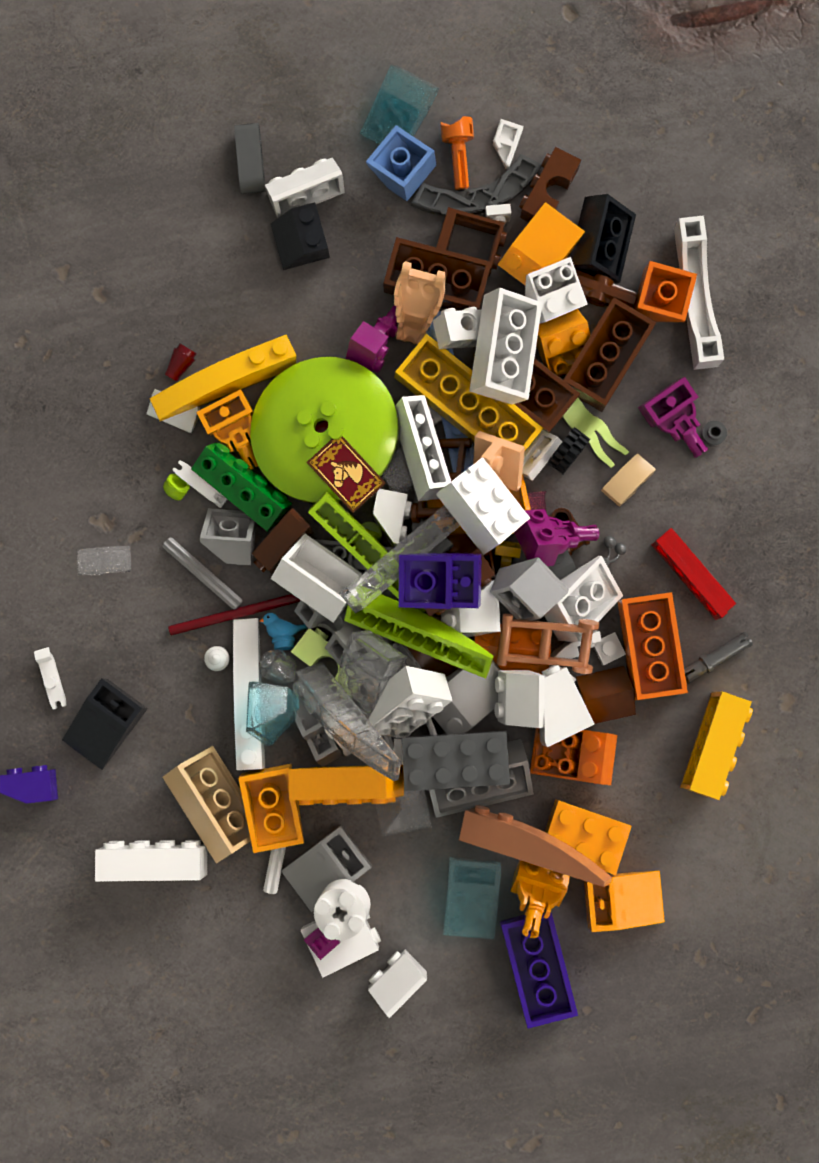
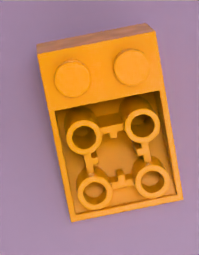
M659 870L618 873L616 875L609 874L612 877V882L605 887L584 881L587 924L591 932L622 930L665 922Z

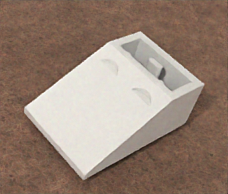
M409 666L402 668L389 679L364 727V731L378 736H392L397 739L409 737L415 729L426 724L428 719L441 712L446 705L452 702L445 674Z

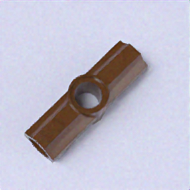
M576 270L586 301L599 307L609 306L612 299L616 298L631 308L633 307L637 292L614 284L613 280L606 276L598 274L592 276Z

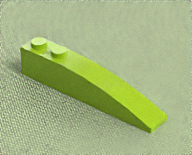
M326 491L309 509L308 513L399 599V561ZM415 608L422 612L426 611L424 608Z
M362 586L349 599L344 621L485 679L487 678L494 655L452 627L415 608L399 607V601Z

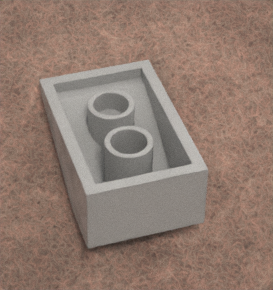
M492 660L486 679L461 668H458L446 677L452 702L433 717L447 734L467 732L495 709V704L498 703L495 679L498 677V670L501 669L494 660Z

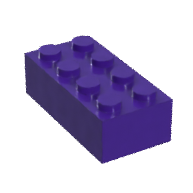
M552 912L547 919L543 918V913L537 938H530L531 930L527 937L522 934L526 915L500 921L521 1008L528 1029L578 1016Z

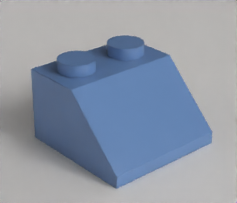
M396 125L367 159L366 164L389 190L405 201H408L436 167V158L433 149Z

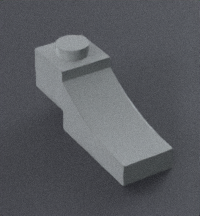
M304 684L284 696L316 762L324 767L344 755L342 748L325 732L328 722L321 712L309 686Z

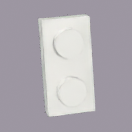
M544 430L540 432L524 452L522 473L524 477L532 481L562 443L559 437Z

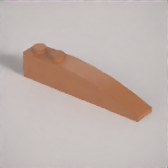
M480 805L465 810L459 837L460 841L602 887L612 882V877L589 858L548 833L514 820V816L510 814H494L490 812L488 807Z

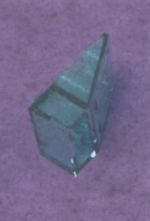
M390 65L360 134L381 144L397 125L414 137L429 112L439 88L399 66Z
M449 857L443 935L494 939L500 891V861Z

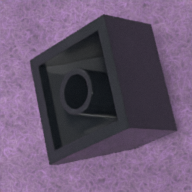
M315 202L292 208L271 223L283 270L330 258Z

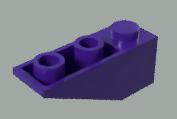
M47 765L32 767V772L22 773V768L6 770L7 775H0L1 794L26 804L58 799L56 769L47 770Z

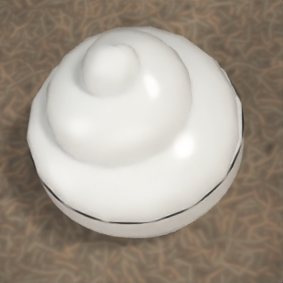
M214 646L207 650L204 661L210 670L221 671L228 666L230 656L223 647Z

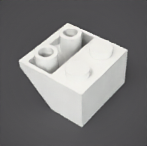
M571 257L526 275L525 297L542 302L540 323L547 322L587 305Z
M379 489L373 511L374 521L380 527L392 547L400 548V544L405 545L407 526H404V521L410 519L412 502L408 501V494Z

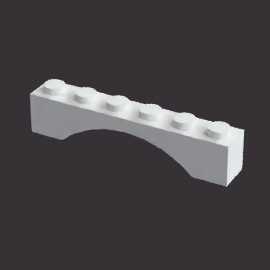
M704 216L679 218L674 227L679 269L697 274L686 316L693 369L714 368L723 362L724 354L721 334L715 321L709 291L707 235Z

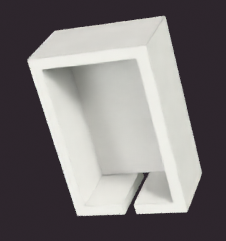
M483 457L436 493L483 555L502 543L530 519Z
M304 534L286 553L271 577L281 587L333 623L347 607L349 599L367 578L307 534Z

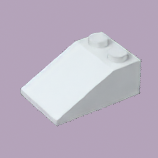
M597 556L560 580L569 589L568 594L544 616L548 622L578 625L580 619L599 622L623 597V594L602 556ZM553 630L558 641H581L582 633Z

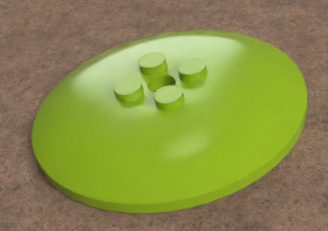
M318 357L292 365L277 375L265 388L252 416L251 446L256 462L263 474L276 488L286 495L300 501L316 503L327 491L337 502H340L341 499L306 462L331 439L338 440L343 436L381 477L391 462L396 449L399 422L396 407L389 391L373 372L347 359ZM320 421L328 422V428L323 433H318L315 429Z

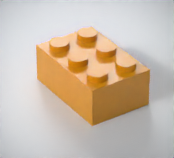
M555 799L545 832L568 844L593 861L605 872L616 875L632 826Z

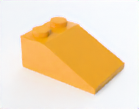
M545 202L512 243L498 263V266L526 286L527 274L566 259L585 231Z
M292 764L245 772L238 778L253 853L304 843L298 800L289 801L288 769H292Z

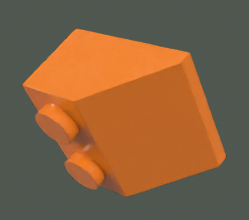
M649 261L643 270L633 309L655 322H685L697 274Z

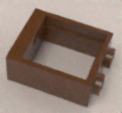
M448 207L436 248L448 250L455 224L495 235L488 261L492 262L489 272L490 276L492 269L497 270L501 257V255L497 254L499 246L504 247L507 232H503L505 223Z

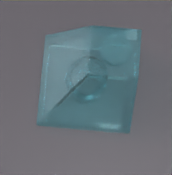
M249 682L246 732L266 746L273 745L296 720V710L299 709L297 694L288 687Z

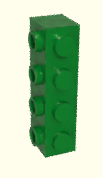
M215 442L206 446L191 468L192 471L266 531L276 527L292 505L283 492L271 487L263 476L255 474L249 469L245 461L237 459L221 443Z

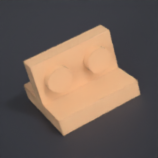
M479 431L475 435L473 464L483 457L506 488L518 491L522 484L525 447Z

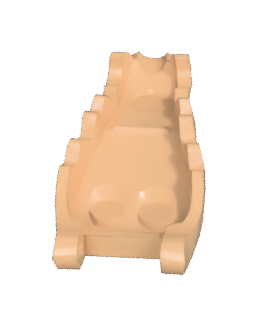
M406 261L403 263L394 291V305L396 306L398 323L396 339L418 345L426 335V331L434 317L438 314L443 302L446 281L445 272L438 270L437 274L434 275L412 269V263Z

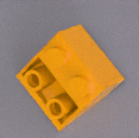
M575 309L539 324L537 349L544 366L558 377L568 373L589 339L588 322L581 312Z

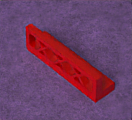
M672 528L651 544L715 620L723 618L727 611L737 604Z

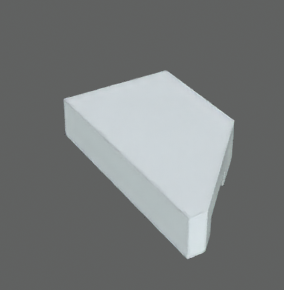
M501 119L493 140V146L505 169L508 170L524 126Z

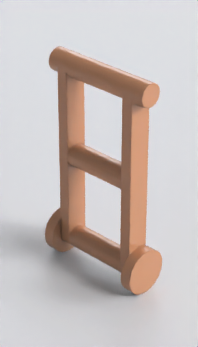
M503 614L497 664L506 666L507 661L571 666L572 671L576 673L591 674L593 667L588 662L593 630L599 629V622L580 619L578 625L518 620L513 619L512 614ZM512 627L542 629L538 656L508 653ZM552 630L582 633L579 659L549 657Z

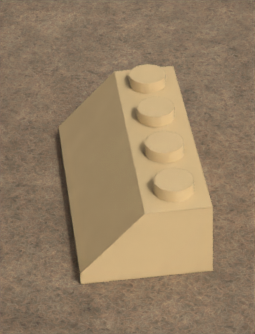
M214 746L181 763L163 776L164 781L216 864L251 841L241 789Z

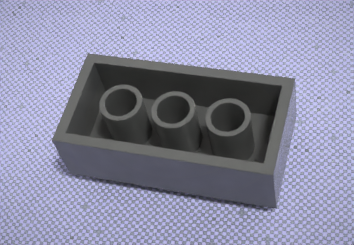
M506 731L401 738L405 791L510 784Z

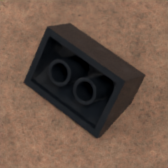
M609 194L585 197L578 226L585 233L573 248L570 256L574 268L592 276L596 274L603 275L613 280L614 283H620L636 214Z

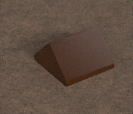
M625 666L575 677L578 691L594 724L636 715L634 688Z

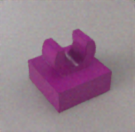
M318 927L304 938L306 944L320 960L341 942L336 939H327Z

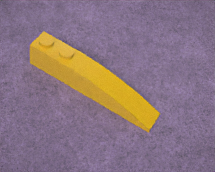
M283 335L194 373L151 397V404L159 421H163L279 375L287 368L296 364V353L287 335Z

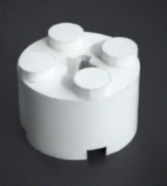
M339 879L331 882L322 891L315 904L314 919L316 925L324 936L330 940H346L356 936L362 930L371 907L369 895L361 885H357L351 882V880Z

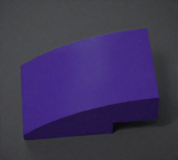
M400 554L399 607L478 609L481 606L482 554Z

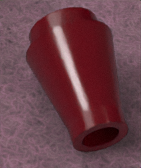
M179 343L177 348L174 347L165 375L178 382L179 378L196 361L194 358L197 353Z

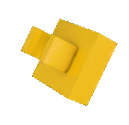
M503 541L495 547V555L501 556L500 567L510 566L512 557L520 558L521 546L519 543Z

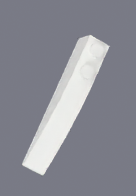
M259 618L233 619L236 770L264 769L265 750Z

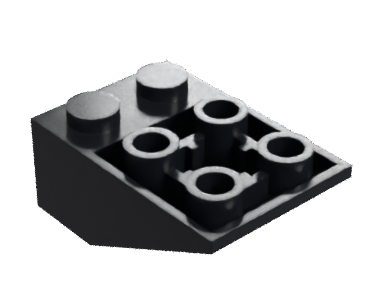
M101 678L86 698L62 741L103 770L148 708L109 679Z

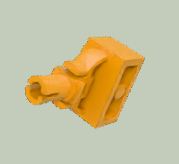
M240 389L196 413L207 434L213 435L219 442L225 444L230 453L235 451L231 444L233 442L241 459L252 470L254 467L249 457L255 467H258L246 434L250 437L252 414L254 411L244 392Z
M519 860L514 872L510 892L517 894L521 902L520 911H524L527 904L522 934L527 937L531 930L530 938H537L543 913V918L547 919L550 916L551 910L555 906H560L568 890L570 876Z

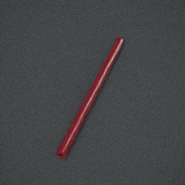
M293 594L171 625L168 626V629L172 636L300 602V599Z

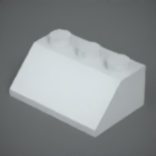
M333 158L328 160L320 159L313 166L305 169L298 168L288 176L283 178L275 177L268 184H265L267 195L277 218L292 208L314 202L318 204L345 193L342 172Z

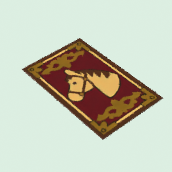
M343 436L338 440L331 439L306 462L353 513L386 483Z

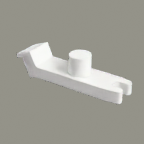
M180 460L178 463L182 466V469L173 468V471L181 479L219 508L228 500L192 471V467Z
M49 647L34 651L35 660L39 664L52 709H57L58 701H60L62 707H65V694L54 657L50 653Z

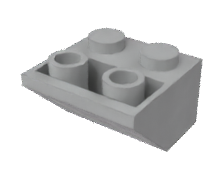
M537 557L499 568L490 592L516 619L533 621L541 619L568 594L569 589Z

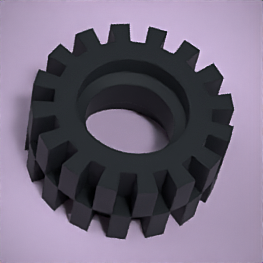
M574 427L547 463L564 475L588 444L590 438Z

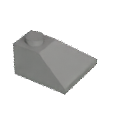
M208 508L200 535V543L226 564L251 565L252 553L255 548L257 523L240 510Z

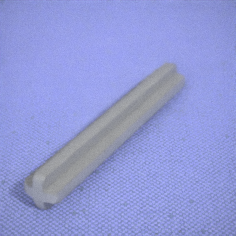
M171 537L164 542L163 548L232 609H236L241 605L242 599Z

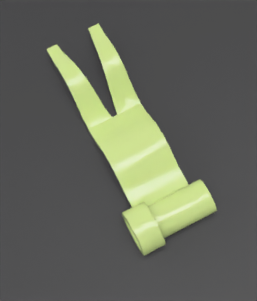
M579 398L563 415L564 420L571 429L575 427L590 438L589 444L594 453L610 468L615 464L601 448L595 431L613 449L624 455L629 453L626 448L613 438L607 425L601 419L592 415Z

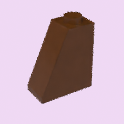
M292 508L254 550L252 555L256 560L253 563L263 573L268 570L272 574L281 559L304 534L310 537L314 533L311 526Z

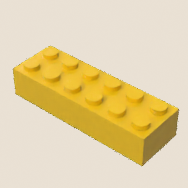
M426 334L395 371L394 378L416 396L425 395L429 407L466 437L471 438L473 442L475 435L482 431L524 446L526 450L542 431L543 427L514 404L511 405L469 392L472 370L448 350L439 349L438 342Z

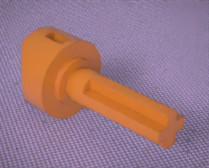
M463 116L451 125L440 122L442 142L452 144L455 190L469 188L465 143L474 139L473 119Z

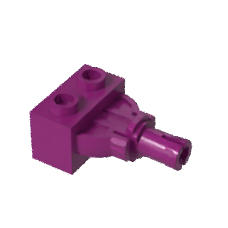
M393 305L386 316L377 319L374 327L364 321L350 338L345 359L356 362L373 373L380 372L385 363L383 359L389 350L386 347L387 341L390 336L392 338L395 337L398 331L396 327L398 323L395 305Z
M685 377L677 379L637 407L651 428L657 426L661 431L670 434L674 441L684 440L694 458L708 450L696 432V427L700 426V423L696 419V407L693 401L699 397Z
M545 509L524 510L530 519L514 532L526 559L530 560L539 557L546 566H554L558 554L564 553L568 548H576L580 541H597L599 539L597 525L577 526L575 522L561 521L554 517H548Z

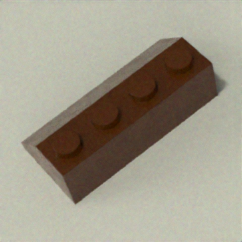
M396 237L383 283L384 293L394 295L397 279L402 270V265L406 261L412 263V269L434 275L437 274L438 270L445 272V294L441 308H455L456 311H462L469 307H476L477 310H480L492 262Z
M613 298L563 380L580 393L578 397L580 400L603 412L657 322L618 299Z

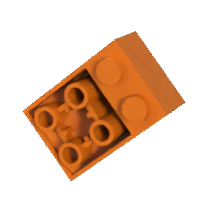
M536 728L530 773L611 785L618 735L582 730L549 747H545L540 742L539 728Z

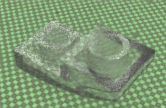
M130 546L96 547L77 550L78 575L130 572Z

